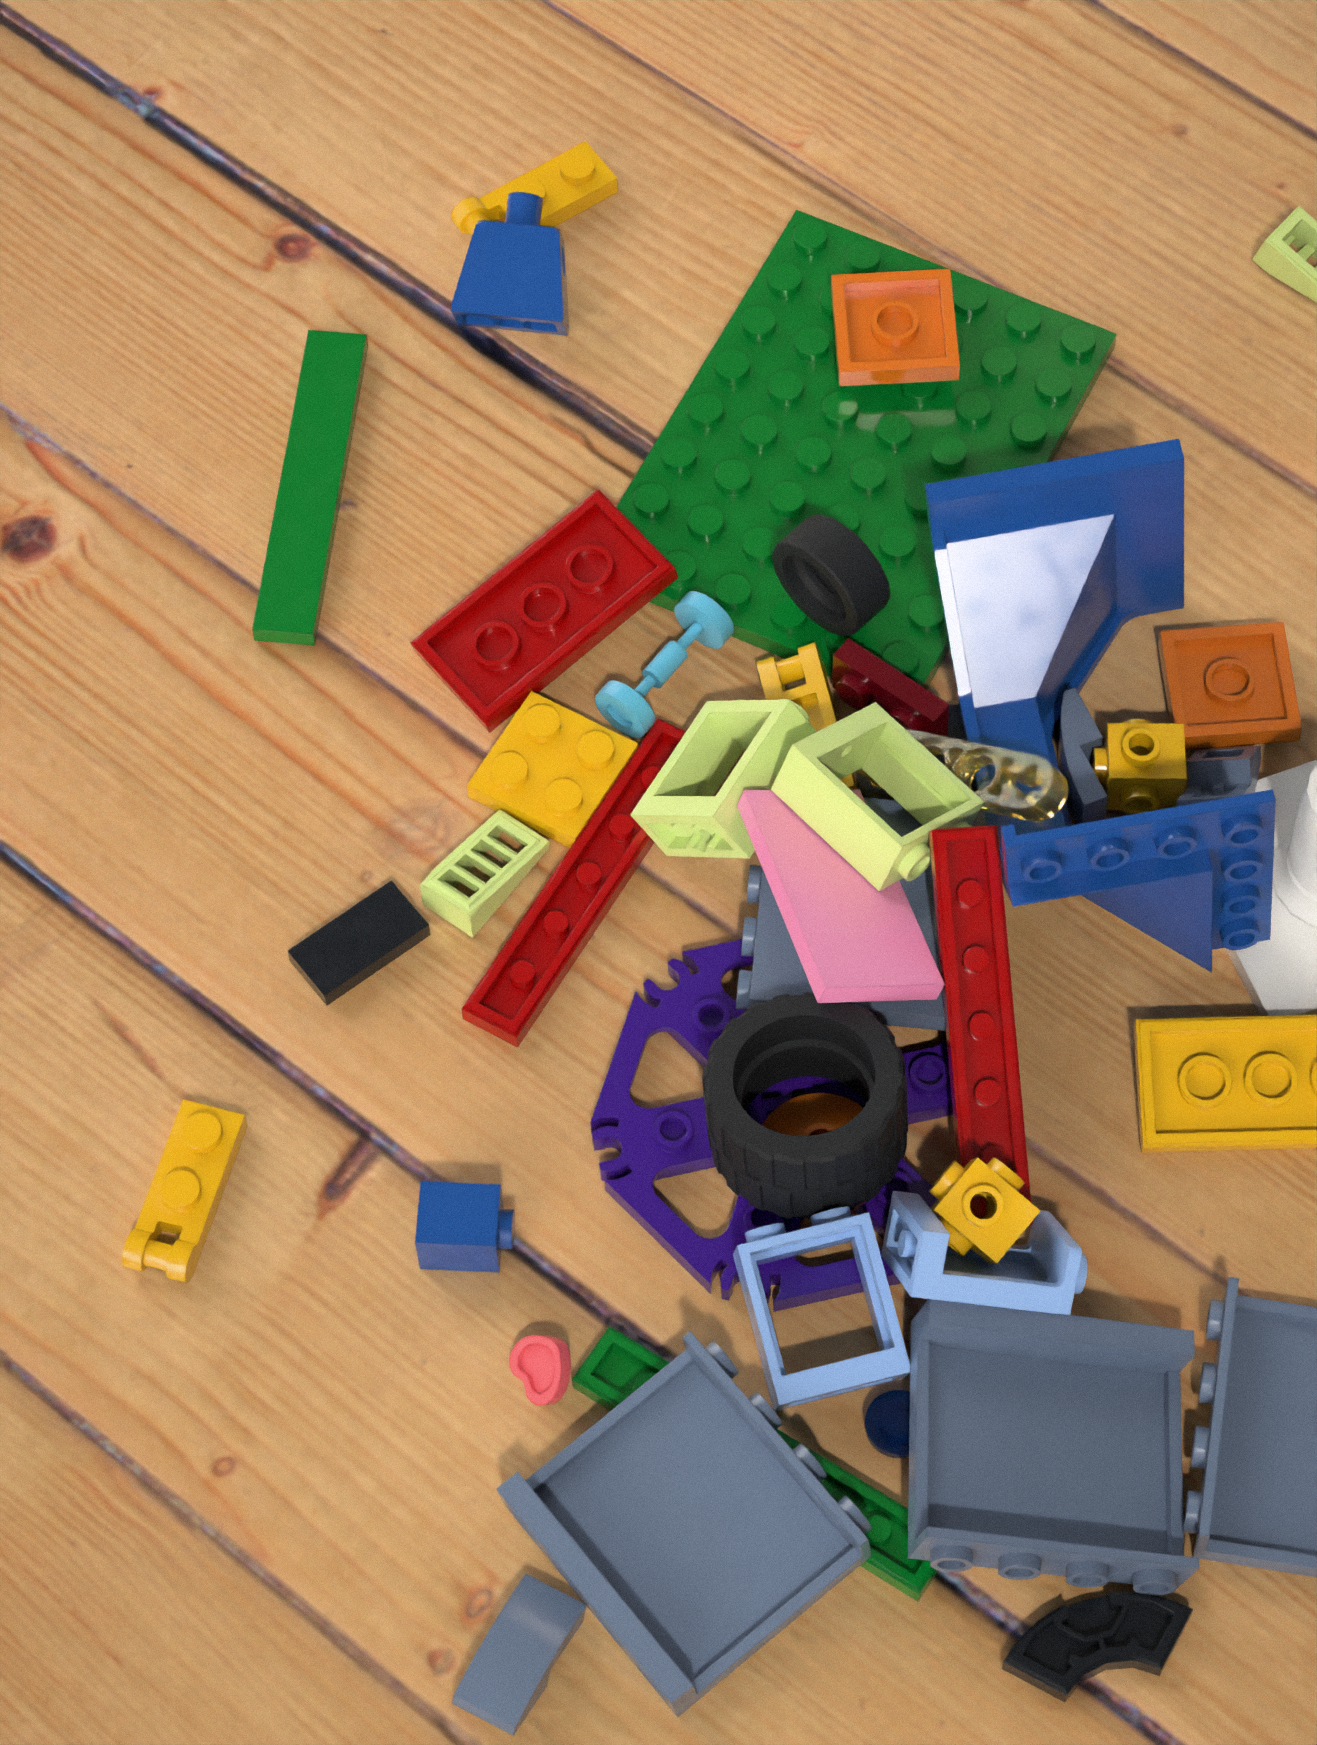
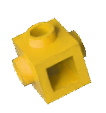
M1131 719L1122 723H1107L1104 748H1093L1092 769L1101 785L1104 786V791L1108 796L1106 810H1123L1129 814H1138L1177 807V799L1185 791L1187 780L1184 724L1152 723L1144 719Z
M993 1157L986 1165L979 1158L970 1160L964 1168L958 1162L953 1161L929 1190L937 1198L930 1209L950 1233L948 1246L963 1257L969 1249H972L988 1264H997L1040 1213L1036 1206L1018 1192L1025 1184L1023 1180L998 1159ZM974 1195L980 1196L986 1203V1213L982 1219L975 1217L971 1212L970 1202Z

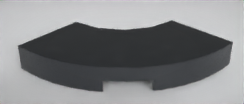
M1133 1592L1107 1593L1104 1597L1084 1600L1067 1607L1063 1605L1038 1620L1021 1636L1003 1661L1002 1669L1063 1702L1067 1701L1083 1681L1105 1670L1135 1668L1160 1676L1192 1615L1193 1609L1160 1596Z

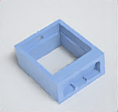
M849 1206L830 1209L810 1216L812 1227L786 1233L784 1223L759 1227L746 1232L747 1243L737 1245L733 1253L774 1411L904 1379L910 1374L907 1351L869 1212L852 1216ZM851 1242L880 1351L786 1375L757 1265Z

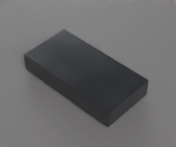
M390 881L289 949L288 956L293 966L327 1006L430 936L429 924L397 886Z

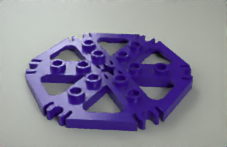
M742 939L682 952V961L672 958L668 962V975L678 985L672 990H662L653 981L647 979L643 983L644 996L647 1003L635 992L590 1122L594 1151L615 1148L621 1152L620 1156L616 1159L599 1163L601 1180L605 1182V1191L710 1294L712 1282L718 1272L723 1270L720 1279L721 1298L728 1301L732 1296L735 1284L740 1281L733 1253L737 1245L747 1243L745 1233L776 1223H784L786 1233L800 1230L804 1217H793V1219L779 1217L776 1213L768 1210L761 1211L749 1204L747 1199L738 1195L729 1226L721 1236L708 1239L697 1235L656 1195L653 1185L655 1180L715 1167L712 1149L709 1148L704 1097L648 1109L642 1108L633 1102L630 1097V1090L647 1041L656 1033L667 1032L703 1067L707 1064L708 1051L713 1041L722 1034L723 1027L733 1018H738L745 1012V1010L736 1009V1001L724 991L721 985L724 975L730 970L753 965L752 956H741ZM688 967L692 969L695 974L691 975ZM947 1038L935 1047L903 1053L907 1079L908 1125L953 1115ZM805 1076L784 1080L767 1088L752 1101L746 1113L762 1125L766 1118L781 1104L795 1097L811 1093H829L843 1096L862 1107H865L867 1102L859 1093L841 1082L823 1077ZM901 1159L898 1164V1172L891 1182L886 1183L879 1190L880 1193L854 1211L858 1215L869 1212L873 1229L884 1239L893 1191L919 1194L929 1208L936 1202L937 1198L929 1192L933 1185L929 1184L905 1160ZM792 1256L757 1265L767 1304L771 1296V1285L780 1286V1291L774 1300V1312L864 1292L855 1258L809 1267L801 1264ZM881 1256L888 1285L901 1284Z

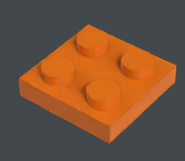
M950 269L831 275V296L839 386L959 380L960 361Z
M1284 622L1160 631L1158 647L1170 723L1184 724L1185 750L1296 742L1300 740L1302 725Z

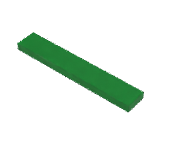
M308 330L252 627L254 641L315 646L368 351L366 334Z
M609 1326L572 1378V1386L580 1393L611 1411L668 1365L669 1362ZM779 1429L775 1430L792 1450L801 1444ZM806 1447L827 1474V1477L820 1482L836 1502L847 1496L863 1513L872 1527L865 1534L869 1539L872 1556L860 1566L919 1602L939 1570L932 1568L930 1561L908 1559V1509Z

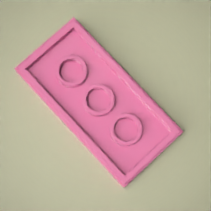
M860 789L851 790L866 804ZM744 790L737 804L738 810L817 1003L937 1000L945 984L900 880L879 892L772 790Z

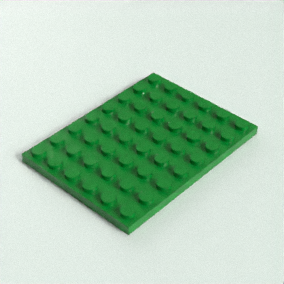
M796 210L616 507L676 569L678 578L654 597L650 603L674 612L675 606L689 591L703 593L717 602L729 615L734 625V633L732 635L734 638L782 658L797 655L799 647L816 642L827 671V676L833 678V655L849 638L925 689H928L949 651V643L928 525L925 484L1052 462L1115 348L1117 334L950 269L960 361L959 380L839 386L831 296V275L948 268ZM821 514L833 518L851 529L869 547L881 564L888 579L890 598L886 606L853 635L840 636L828 632L813 622L796 606L783 588L774 570L772 554L776 545L807 517Z

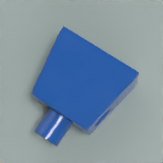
M525 192L509 193L505 222L482 220L478 221L475 225L451 305V312L458 325L568 336L569 316L565 243L560 229L540 226L543 205L542 197Z

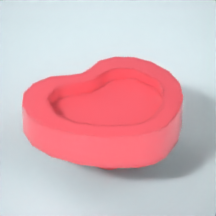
M532 1335L524 1337L516 1343L509 1358L510 1369L513 1375L523 1381L526 1396L531 1403L537 1406L554 1405L563 1397L570 1380L571 1359L567 1344L563 1340L549 1335Z

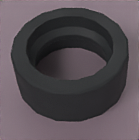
M821 514L807 517L785 536L773 551L774 570L787 594L796 606L813 622L828 632L840 636L855 634L886 606L890 598L889 582L877 558L851 529L833 518Z

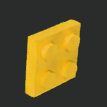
M531 691L468 782V797L495 811L501 809L525 826L571 848L639 747V743Z

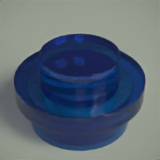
M892 1390L879 1395L872 1401L865 1415V1432L869 1442L878 1452L888 1457H909V1391Z

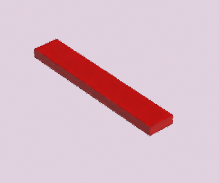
M659 718L656 720L462 1007V1017L464 1020L517 1048L519 1047L655 843L630 814L686 731Z
M998 825L931 830L929 832L940 969L941 977L945 984L942 992L957 1162L964 1168L970 1160L979 1158L986 1165L993 1157L998 1159L1023 1180L1025 1184L1018 1192L1031 1202ZM974 1195L971 1199L970 1209L972 1214L982 1219L986 1213V1203L980 1196Z

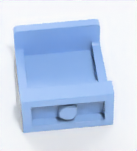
M893 1191L881 1256L910 1297L1061 1315L1071 1314L1074 1294H1080L1086 1283L1087 1259L1085 1254L1082 1253V1248L1049 1211L1040 1210V1213L1035 1217L1033 1225H1031L1029 1241L1026 1245H1012L997 1264H988L972 1249H969L963 1257L948 1246L950 1233L919 1194Z

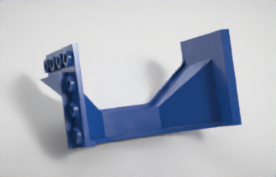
M1168 440L925 484L928 525L960 714L978 796L984 801L981 810L985 826L998 825L1002 881L1012 906L1016 907L1081 895L1211 973L1212 950L1220 948L1242 950L1255 945L1257 942L1270 940L1276 804L1273 789L1072 825L1052 741L1053 734L1060 724L1064 691L1075 687L1078 693H1080L1122 626L1138 616L1184 608V455L1180 440Z

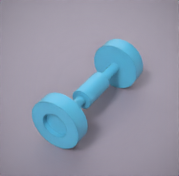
M689 591L674 608L675 617L686 632L677 642L669 641L642 671L644 679L635 689L622 682L610 680L596 694L595 703L602 716L625 735L632 738H641L655 723V714L644 697L653 687L661 688L687 659L686 649L694 640H697L706 647L719 649L733 635L734 625L731 618L717 602L707 595L697 591Z

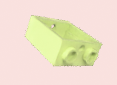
M790 699L707 701L630 815L666 856L750 859L755 849L737 804L744 790H771L792 744L817 732L809 722V715L801 706ZM746 749V751L744 752V754L742 755V757L740 758V760L738 761V763L736 764V766L734 767V769L722 785L717 795L713 796L719 788V786L721 785V783L723 782V780L725 779V777L727 776V774L729 773V771L731 770V768L733 767V765L735 764V762L737 761V759L739 758V756L741 755V753L743 752V750Z
M876 702L792 744L771 788L785 804L879 892L903 878L909 882L919 877L931 864L929 832L935 829L972 827L984 803L979 796ZM859 769L864 770L923 826L901 837L840 779Z

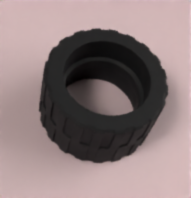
M804 992L801 995H789L788 993L775 996L772 1000L764 1003L758 1002L745 1009L742 1015L738 1018H733L723 1027L720 1037L713 1041L708 1051V1062L704 1065L702 1077L709 1148L712 1149L713 1162L718 1173L724 1176L727 1186L736 1195H741L749 1201L750 1205L761 1211L768 1210L776 1213L779 1217L789 1219L804 1217L811 1220L810 1216L834 1208L849 1206L850 1211H852L855 1206L864 1201L869 1202L880 1193L879 1190L886 1183L891 1182L898 1172V1164L904 1158L907 1148V1079L904 1057L901 1049L897 1048L895 1044V1036L886 1025H882L876 1019V1015L866 1008H859L850 1002L817 1003L813 992ZM805 1076L823 1077L841 1082L859 1093L867 1102L862 1111L847 1124L833 1131L813 1136H792L775 1132L762 1126L746 1113L752 1101L767 1088L784 1080Z

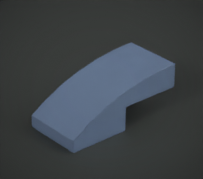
M1074 687L1064 691L1058 734V767L1068 809L1076 825L1104 820L1108 796L1092 769L1093 748L1102 747L1103 736L1077 689Z
M1260 745L1197 749L1186 761L1188 787L1177 799V806L1255 793L1261 763Z
M525 1574L472 1659L453 1695L452 1704L514 1736L546 1689L551 1668L583 1623L587 1605Z

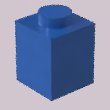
M420 1181L415 1236L420 1269L500 1273L501 1249H513L515 1238V1209H504L501 1184Z

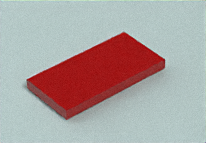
M597 489L416 637L410 644L415 653L485 729L491 733L521 707L531 691L538 694L678 578L675 567Z

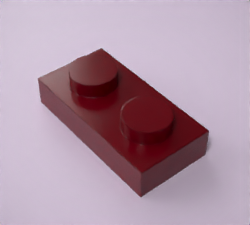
M849 638L834 653L832 687L836 689V692L845 703L854 709L861 710L876 702L931 753L944 741L948 734L950 704Z

